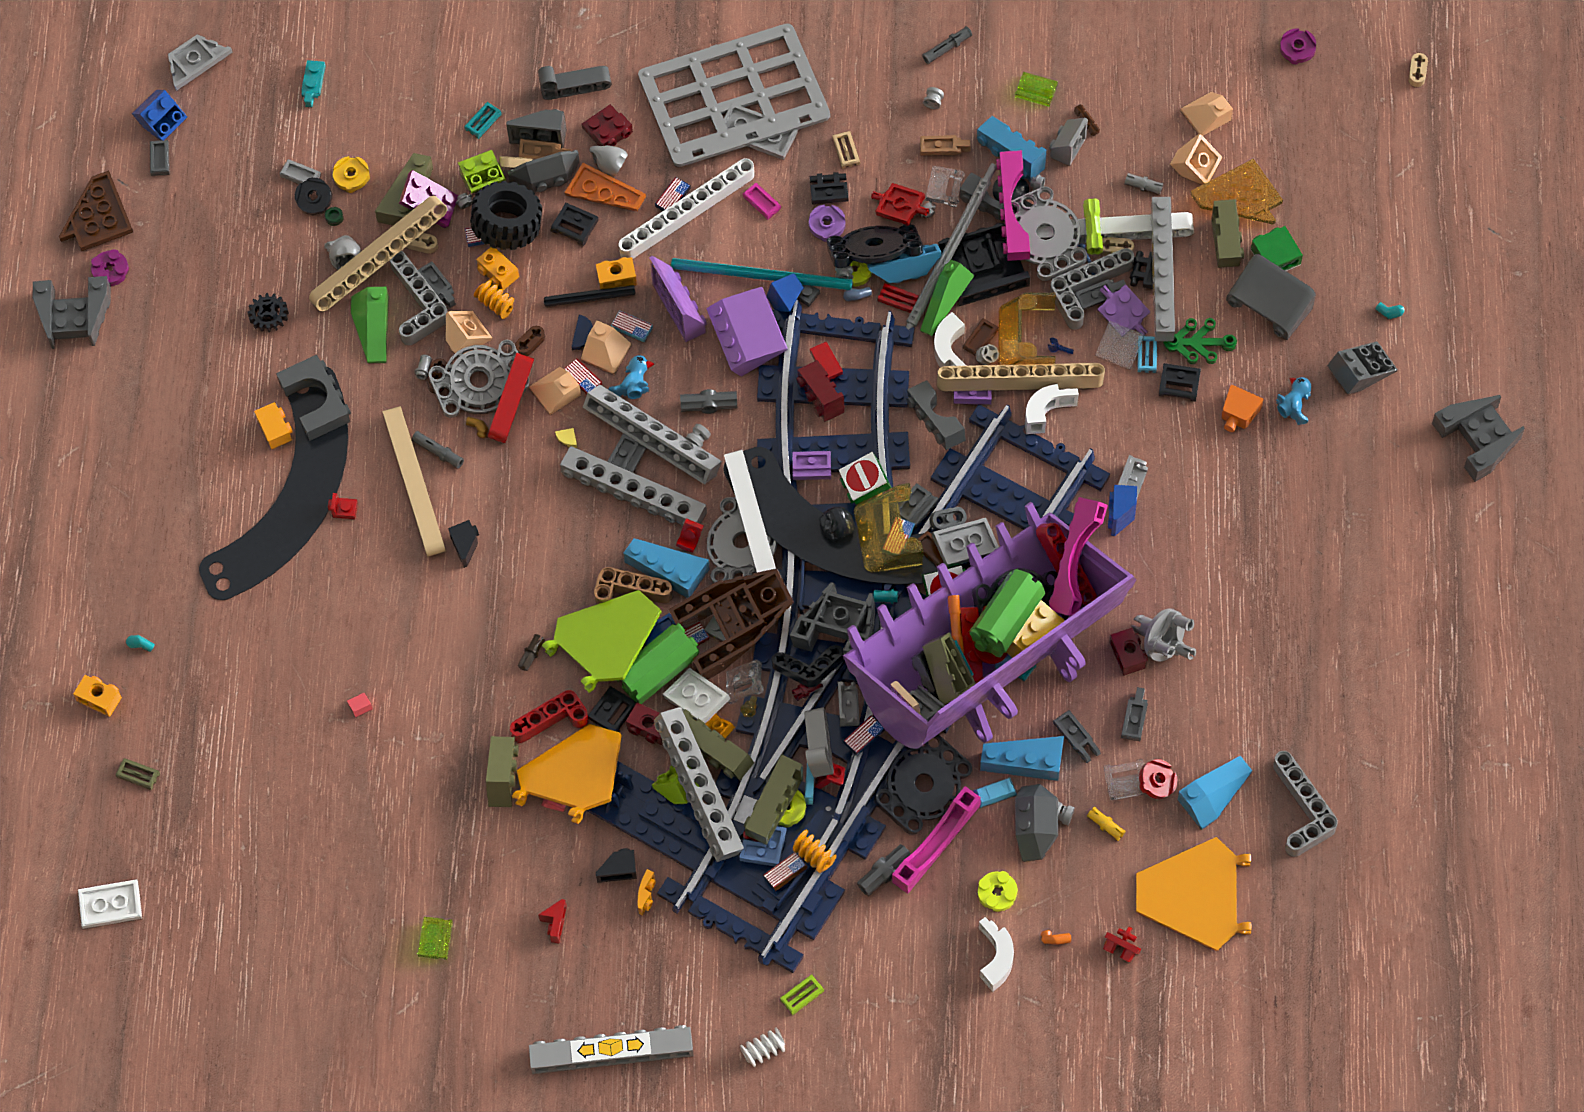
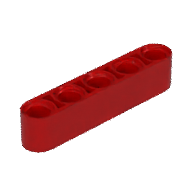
M516 353L487 438L506 443L534 358Z
M1040 524L1036 529V535L1058 573L1060 569L1059 563L1065 550L1064 544L1067 539L1058 524ZM1078 563L1077 581L1082 597L1081 607H1085L1094 601L1097 595L1080 563Z

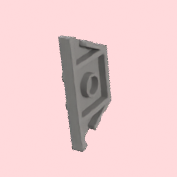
M195 35L170 52L168 57L175 90H179L233 53L231 47H223L218 45L216 41L207 40L203 36Z

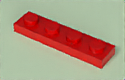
M978 607L960 608L964 656L974 674L972 677L977 684L983 679L982 661L974 652L973 640L969 631L979 618Z

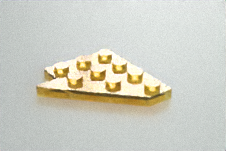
M1254 159L1191 190L1190 194L1201 209L1210 211L1213 210L1214 201L1236 199L1237 215L1239 217L1272 225L1276 223V219L1269 210L1283 204V199Z

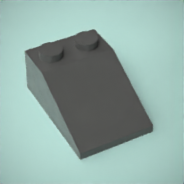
M546 109L507 121L506 123L509 143L520 144V139L522 138L557 142L561 144V148L564 147L567 131L564 111Z

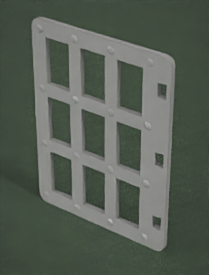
M791 24L779 25L719 45L716 44L697 52L642 68L638 73L639 80L674 165L678 167L749 146L751 143H758L768 138L771 139L780 136V134L790 133L795 129L799 130L827 121L830 118L828 105L796 31ZM784 38L789 53L753 63L748 49ZM737 53L743 66L742 68L706 78L701 64ZM795 64L800 78L764 89L758 74ZM687 68L691 69L696 82L659 93L655 78ZM748 78L753 93L717 104L711 89ZM806 89L811 103L775 114L769 99ZM701 93L706 105L705 108L673 118L669 117L664 104ZM732 103L742 107L758 103L764 118L728 129L722 114L727 113ZM711 118L717 133L680 144L675 129ZM810 118L809 121L800 123V119ZM752 133L757 134L756 138L747 140V136L752 135ZM699 151H703L704 153L702 155L693 157V153Z

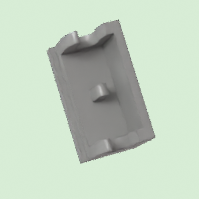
M1129 455L1118 485L1137 486L1138 498L1148 471V467H1146L1147 462Z
M838 682L840 727L860 726L858 688H856L854 682H851V686H845L844 682Z

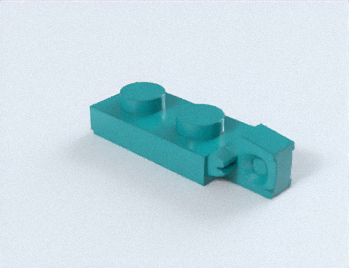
M307 60L301 90L305 107H313L314 98H318L321 94L326 67L323 61Z

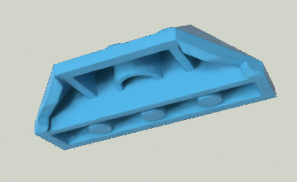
M938 244L923 245V253L919 256H909L903 253L887 262L866 265L870 272L885 281L900 283L903 280L918 279L921 276L927 275L942 254Z

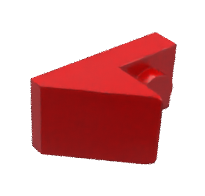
M564 899L556 902L538 915L541 922L549 923L547 935H550L551 943H560L567 909L566 900Z

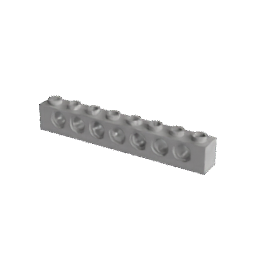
M598 385L587 393L583 405L584 409L703 484L717 476L722 462L718 458L602 385Z
M570 446L560 464L561 473L567 478H575L586 486L596 487L602 493H610L618 500H626L634 507H642L653 515L658 514L671 523L681 524L682 527L686 518L701 524L707 514L706 504ZM581 466L586 467V468L583 469V470H579V469H578V468L581 467ZM596 474H603L601 477H595ZM614 481H619V482H620V483H618V484H616V485L612 484V482H614ZM631 488L637 489L634 492L628 491ZM647 496H653L652 499H646ZM664 503H670V504H671L670 506H667V507L662 506ZM682 510L688 511L686 514L679 513Z
M678 707L661 712L654 719L655 728L660 733L663 746L668 751L670 762L676 769L678 780L684 787L686 798L692 805L694 816L700 823L702 834L708 841L711 854L715 857L716 862L737 856L744 847L682 708Z

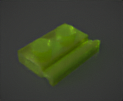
M1023 72L1018 89L1015 92V97L1050 107L1058 81Z
M423 918L418 957L443 958L447 960L453 926L452 919Z

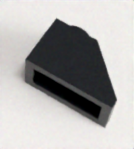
M470 520L448 528L450 538L464 568L468 566L478 545L477 536H479L476 525H471Z
M623 848L613 852L596 871L597 883L637 879L634 850Z

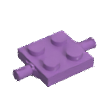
M1126 284L1114 293L1106 285L1100 289L1107 299L1097 310L1122 338L1134 329L1141 336H1145L1148 333L1141 323L1150 314V311Z

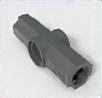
M707 389L699 394L680 395L681 412L702 411L703 413L711 414L719 409L738 408L737 391L716 392L715 390Z
M900 844L886 857H881L872 866V870L857 882L860 890L865 895L870 896L883 883L890 882L895 870L904 859L911 855L909 850Z

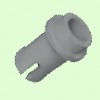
M428 355L420 356L418 368L415 369V376L418 379L425 380L428 377L432 357Z

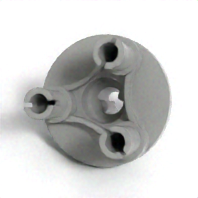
M1168 608L1159 612L1153 619L1144 615H1137L1133 619L1141 623L1140 627L1131 625L1135 633L1145 637L1144 648L1149 658L1161 662L1173 657V655H1181L1189 660L1193 659L1189 654L1196 655V649L1185 645L1182 641L1185 630L1191 631L1193 629L1194 620L1182 616L1179 611Z

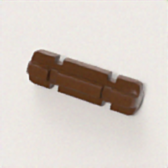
M1081 104L1074 108L1075 114L1078 117L1080 116V118L1088 119L1087 129H1089V133L1092 136L1099 134L1100 128L1097 124H1094L1095 121L1085 111L1084 106Z

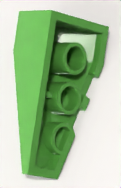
M950 260L944 266L920 329L922 333L930 336L935 333L939 324L947 316L974 277L961 263Z
M367 287L351 296V315L368 363L387 362L389 296L386 287Z

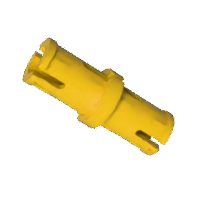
M1096 807L1089 811L1087 817L1098 824L1102 831L1108 832L1117 841L1120 840V837H1123L1126 831L1115 824L1110 816H1105Z

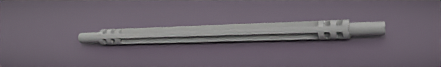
M991 163L984 178L980 179L942 255L906 320V328L908 330L911 327L917 326L933 295L939 275L943 271L944 266L953 257L991 184L990 180L997 169V165Z

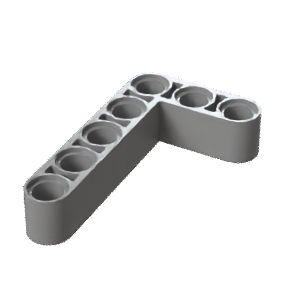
M1127 248L1121 249L1052 279L1050 295L1069 328L1073 330L1080 329L1084 321V311L1074 293L1130 271L1133 268L1134 262L1132 250Z
M400 251L390 259L391 268L423 309V311L399 327L402 343L413 345L446 324L447 308L406 254Z
M1280 751L1275 756L1273 768L1311 821L1287 838L1285 845L1286 853L1292 857H1297L1331 837L1336 831L1338 820L1293 756L1287 751ZM1284 760L1287 764L1281 765L1278 761ZM1290 776H1296L1299 780L1293 781L1290 779ZM1306 791L1310 796H1303L1301 792ZM1318 807L1321 809V811L1315 812L1312 810V808ZM1330 823L1333 827L1327 828L1323 824ZM1312 832L1316 837L1311 838L1307 836V833ZM1296 842L1299 844V847L1294 848L1290 843Z

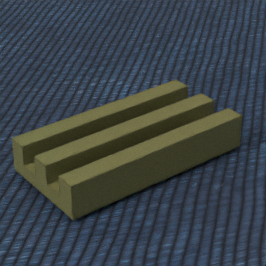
M126 758L123 759L116 773L117 778L149 790L153 789V784L156 783V778L160 775L158 770ZM125 765L150 773L152 777L126 768ZM122 771L125 772V773L131 774V775H133V776L139 777V778H141V779L147 780V781H149V783H148V782H145V781H142V780H140V779L134 778V777H132V776L126 775V774L122 773Z

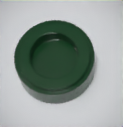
M331 207L326 210L325 220L329 225L337 226L343 222L344 216L340 208Z

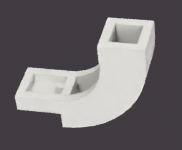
M953 312L942 320L935 333L934 354L940 368L943 366H966L951 349L953 342L963 335L965 331V324Z
M1054 384L1038 390L1030 398L1026 407V435L1045 433V414L1049 410L1059 407L1077 406L1078 389L1059 390L1058 384Z
M984 917L979 921V929L993 944L996 955L987 966L980 970V978L993 992L1005 982L1011 972L1014 948L1011 936L1006 928L1003 927L998 931L997 925L992 920L988 921Z

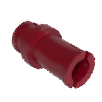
M820 683L815 687H806L799 684L797 685L798 688L792 690V694H795L794 698L797 701L802 698L806 699L809 697V694L822 688L823 684Z

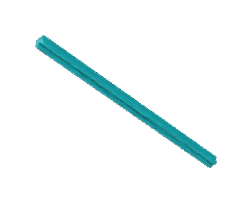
M672 258L671 261L672 269L770 281H776L795 274L803 285L851 290L853 286L852 279L679 258Z

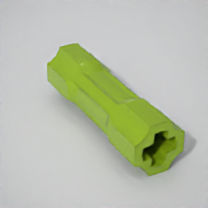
M1095 198L1086 199L1083 201V209L1086 223L1087 253L1098 255L1103 252L1099 200Z

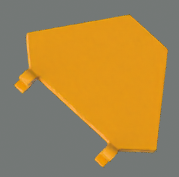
M588 724L519 768L517 775L521 789L515 791L512 795V798L518 799L515 804L523 806L526 803L527 795L531 794L573 808L570 809L568 815L573 816L572 822L579 824L583 818L584 811L611 802L622 737L621 733Z
M1215 837L1136 873V912L1215 951H1218L1236 933L1250 935L1251 922L1237 924L1236 865L1250 866L1251 854L1236 856L1225 844Z

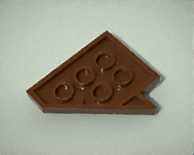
M109 170L91 177L59 235L61 242L76 237L81 252L133 233Z

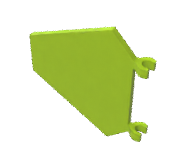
M637 590L559 617L554 640L545 641L542 647L546 650V654L551 657L560 646L591 675L581 680V683L585 686L584 689L590 693L595 689L598 682L625 679L662 611L642 592Z

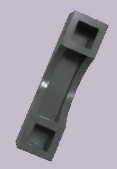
M973 173L969 174L960 187L959 198L963 202L969 203L981 177ZM986 192L978 209L993 215L997 220H1001L1000 209H1003V203L1000 204L999 201L993 199ZM1027 201L1023 202L1026 207L1033 206V204ZM1012 207L1013 212L1015 214L1017 212V209L1015 207Z
M927 380L907 389L908 398H906L909 407L914 408L918 419L924 421L927 430L934 434L939 445L941 444L945 450H948L966 441L965 428L955 416L943 417L933 412L934 407L937 405L936 391Z

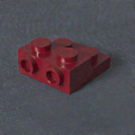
M611 104L582 123V128L598 146H615L620 140L628 138L633 132L632 124L622 113H618Z

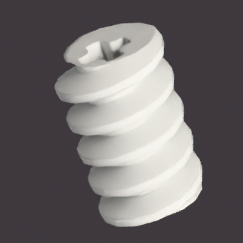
M777 1027L775 1028V1034L771 1030L768 1031V1038L762 1034L760 1036L761 1041L754 1038L753 1044L749 1041L746 1042V1048L740 1045L741 1051L748 1063L755 1067L756 1059L763 1063V1056L769 1060L770 1052L775 1056L778 1055V1048L785 1052V1043Z

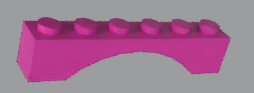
M1022 150L1000 152L999 159H996L997 170H1000L1001 174L997 176L998 187H1002V192H999V203H1003V209H1000V217L1005 223V226H1002V237H1006V243H1003V254H1007L1008 261L1030 259L1029 234L1018 223L1011 203L1013 191L1023 176Z
M1079 497L1075 504V513L1069 526L1068 539L1064 544L1065 550L1059 563L1060 569L1054 582L1053 595L1049 600V607L1058 614L1071 617L1080 610L1082 597L1077 581L1078 563L1085 543L1093 532L1103 524L1108 505L1099 501Z
M965 786L952 801L948 810L930 835L892 874V883L908 894L978 810L981 804V797Z

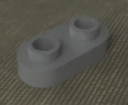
M954 507L933 512L930 515L929 521L932 528L942 530L964 524L967 515L961 507Z

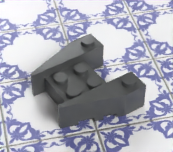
M107 276L88 277V297L55 300V288L51 280L33 281L32 298L52 349H55V339L89 337L91 345L95 346L99 336V329L104 322L105 313L111 303V286Z
M1500 395L1451 404L1436 412L1433 417L1432 425L1442 438L1459 430L1475 451L1474 454L1467 457L1464 466L1474 482L1490 474L1523 436L1524 426L1511 432L1495 409L1499 407L1501 400Z
M831 582L822 592V596L809 606V610L797 619L790 634L793 646L812 652L820 633L848 640L843 650L844 654L852 650L847 628L855 625L863 641L874 634L876 604L872 593H869L866 602L837 594L835 585Z

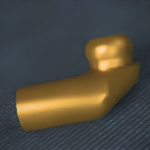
M467 417L466 425L476 428L478 430V437L486 438L487 433H489L486 423L480 419Z

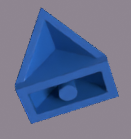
M791 274L772 282L766 297L774 310L790 312L804 287L797 276Z

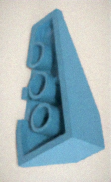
M1239 756L1181 789L1177 800L1202 830L1218 819L1221 812L1232 800V797L1252 773V769Z

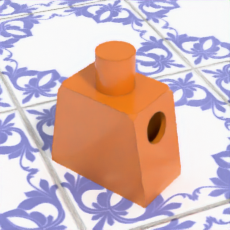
M1231 384L1221 417L1227 421L1224 428L1229 432H1234L1237 426L1246 429L1262 409L1264 399Z

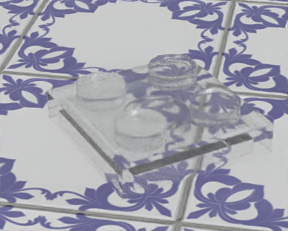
M1109 321L1095 356L1130 370L1145 335Z

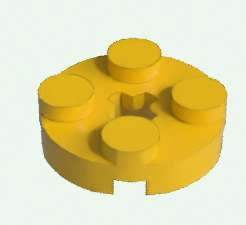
M344 157L334 165V182L340 189L346 190L348 193L361 189L370 180L368 165L360 157ZM355 171L354 176H348V172Z

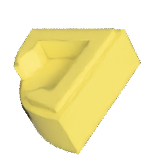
M574 428L555 431L559 442L568 447L577 448Z

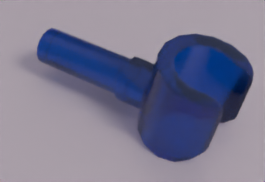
M1050 338V343L1055 344H1048V349L1051 352L1060 350L1073 354V349L1060 345L1056 338Z

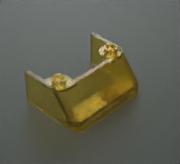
M1026 292L1000 306L998 365L1055 364L1056 356H1037V349L1034 344L1022 342V311L1055 310L1056 293Z

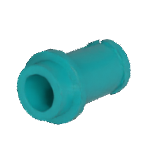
M891 589V591L874 590V601L891 602V604H894V602H898V591H894V589Z

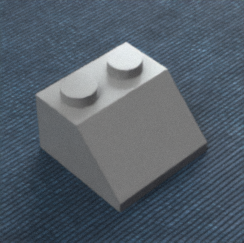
M1087 118L1070 119L1066 121L1064 126H1060L1057 139H1053L1049 146L1051 158L1069 166L1072 164L1086 139Z

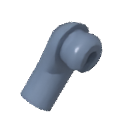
M870 287L845 290L843 298L848 302L871 296L872 290Z

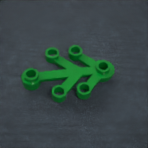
M1189 318L1185 326L1174 335L1176 343H1171L1170 341H1164L1163 343L1168 351H1178L1187 359L1189 364H1196L1198 362V354L1194 351L1189 352L1184 346H1191L1206 359L1208 364H1214L1217 361V354L1213 351L1209 352L1203 346H1222L1225 351H1233L1236 348L1237 339L1230 334L1225 335L1223 338H1203L1209 331L1215 329L1216 322L1212 318L1206 319L1204 326L1191 338H1184L1197 327V321ZM1194 356L1196 359L1192 360L1189 357Z

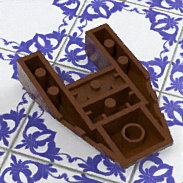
M771 569L753 573V575L738 576L724 581L719 580L669 608L675 624H681L684 629L714 614L726 640L692 658L700 675L708 680L727 669L752 648L794 601L778 569Z

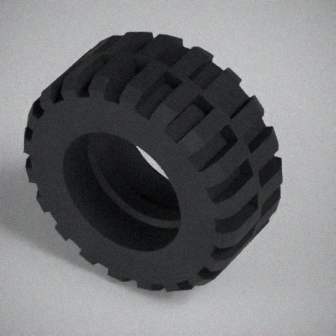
M501 181V183L493 182L490 186L486 185L482 190L480 189L473 198L470 219L471 229L478 239L481 238L484 244L488 243L492 248L516 250L517 247H525L526 244L534 241L539 234L542 205L537 195L535 196V193L531 189L528 190L524 185H517L516 182L507 183V181ZM506 212L516 215L517 218L506 219L495 214Z

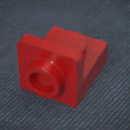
M333 493L332 499H329L328 510L331 511L333 518L355 520L358 501L357 499L338 498L337 493Z
M686 518L676 546L684 551L693 553L699 542L704 525Z
M833 763L834 774L816 777L814 787L822 789L830 783L841 786L844 782L845 768Z

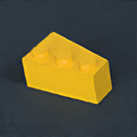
M1041 600L1006 653L1012 658L1065 620Z

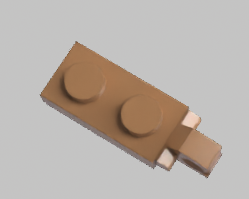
M957 135L920 137V156L961 154V152H971V141L961 140Z
M520 139L519 157L538 159L558 152L571 151V149L561 148V144L557 142Z

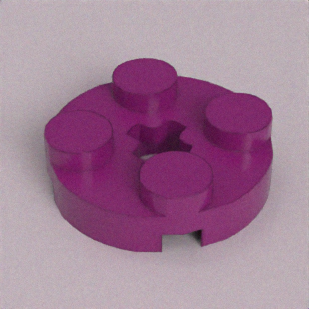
M1295 28L1287 31L1282 36L1280 52L1291 64L1296 65L1306 62L1315 55L1316 39L1309 31H1299V29ZM1295 43L1301 44V48H1295Z
M116 249L104 251L91 260L93 277L107 276L110 286L123 282L127 271H129L126 258ZM107 266H114L112 271L105 270Z

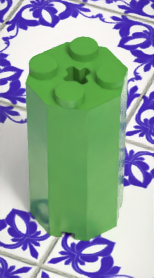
M1018 569L1010 572L969 631L972 640L975 642L976 649L981 652L992 653L996 657H1001L1008 650L1045 595L1042 583L1038 580L1036 583L1032 581L1033 576L1030 573Z
M672 624L639 652L625 679L617 680V682H623L622 689L634 701L640 704L644 703L693 662L692 658L699 655L700 651L697 648V642L693 637L690 636L688 638L686 636V631L681 624Z

